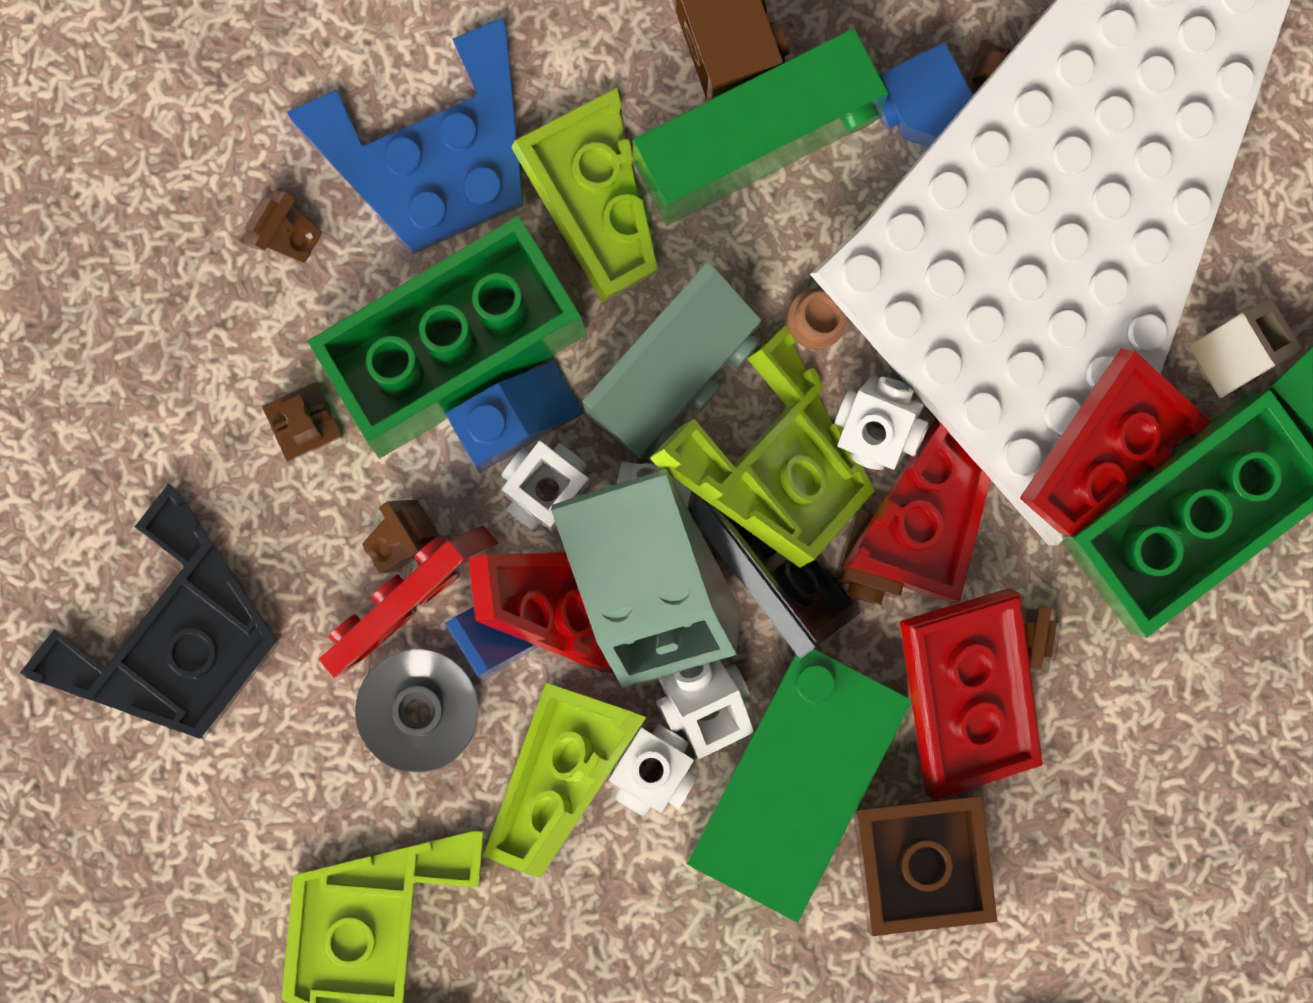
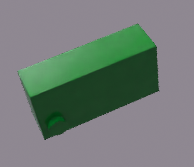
M853 28L634 138V165L665 225L668 226L851 133L871 125L880 119L888 92L858 34Z
M518 215L307 340L366 442L377 457L381 459L446 420V412L499 382L527 372L587 336V332L579 312Z
M1271 390L1249 391L1212 419V423L1200 433L1191 435L1171 450L1173 455L1157 468L1149 467L1128 483L1127 493L1075 536H1062L1063 545L1130 634L1148 638L1313 512V448Z
M816 649L811 650L801 659L795 653L686 864L798 923L912 703L911 699Z

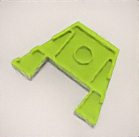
M787 323L776 329L747 358L786 405L784 412L732 465L693 418L679 427L650 459L656 466L662 470L667 469L669 474L800 568L816 559L875 490L864 467L850 458V451L837 446L844 427L835 423L832 424L818 396L824 389V386L815 368L806 371L794 347L798 342L791 336Z
M485 831L463 833L293 875L281 1000L287 1003H405L415 883L480 887Z

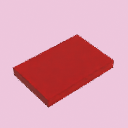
M1007 588L901 620L900 626L925 794L934 800H938L1042 766L1043 761L1020 593Z

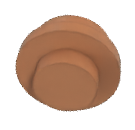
M809 289L800 293L791 301L787 309L786 322L788 330L796 342L806 348L820 350L828 348L842 337L846 328V315L823 289Z

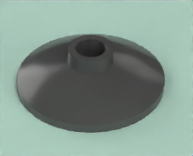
M422 649L397 652L376 664L363 680L355 705L358 732L369 751L384 764L397 770L413 773L436 770L455 760L466 749L473 738L479 715L476 691L464 670L448 657L437 652ZM417 699L426 701L430 707V715L422 723L412 722L407 715L409 704Z

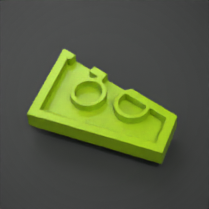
M618 88L518 138L511 147L602 303L653 276L658 270L643 200L638 196L631 165L634 161L629 139L625 138L620 110L622 106Z
M545 682L483 857L525 874L541 878L646 717Z

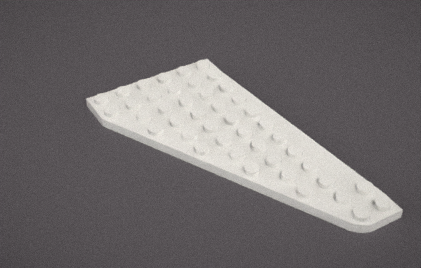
M1054 0L872 215L810 274L903 381L914 389L917 397L943 424L954 439L1048 545L1058 546L1063 541L1062 536L1064 534L1058 533L1019 498L1121 348L1135 350L1161 374L1291 0Z

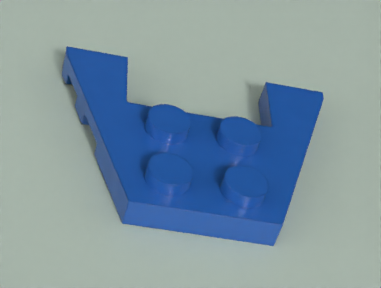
M502 17L452 39L477 94L476 97L364 146L361 145L337 90L287 111L296 128L313 144L413 254L523 206L519 160L511 148L514 141L517 140L507 32Z

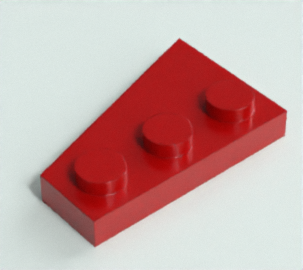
M1121 348L1019 499L1058 533L1073 537L1126 494L1128 483L1148 467L1157 468L1173 455L1170 451L1173 446L1189 433L1197 435L1212 422L1135 350Z
M937 418L925 434L916 456H911L841 567L855 569L904 584V588L948 603L961 601L991 479Z
M484 525L448 541L442 534L437 536L415 555L414 560L419 564V567L411 575L403 580L397 574L371 596V600L377 605L362 620L357 614H353L328 636L334 645L318 660L333 678L353 669L415 616L416 613L412 609L418 603L421 606L425 605L456 581L459 577L455 569L459 565L468 562V558L486 555L499 543Z
M566 552L486 554L468 558L475 619L477 622L600 672L614 673L597 644Z

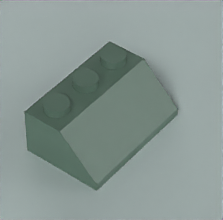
M706 262L582 401L585 415L640 463L648 453L653 455L674 434L677 428L673 425L688 408L699 414L721 389V386L714 379L729 362L739 369L759 347L761 341L754 334L760 329L761 319L722 275Z

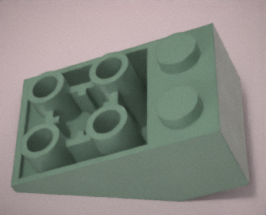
M667 469L552 504L551 511L597 644L622 688L737 655L740 606Z

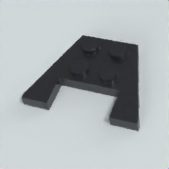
M167 484L134 527L183 565V569L107 666L100 663L61 631L54 629L21 670L20 674L29 680L63 690L75 696L106 705L190 736L205 739L280 642L181 493L172 485Z

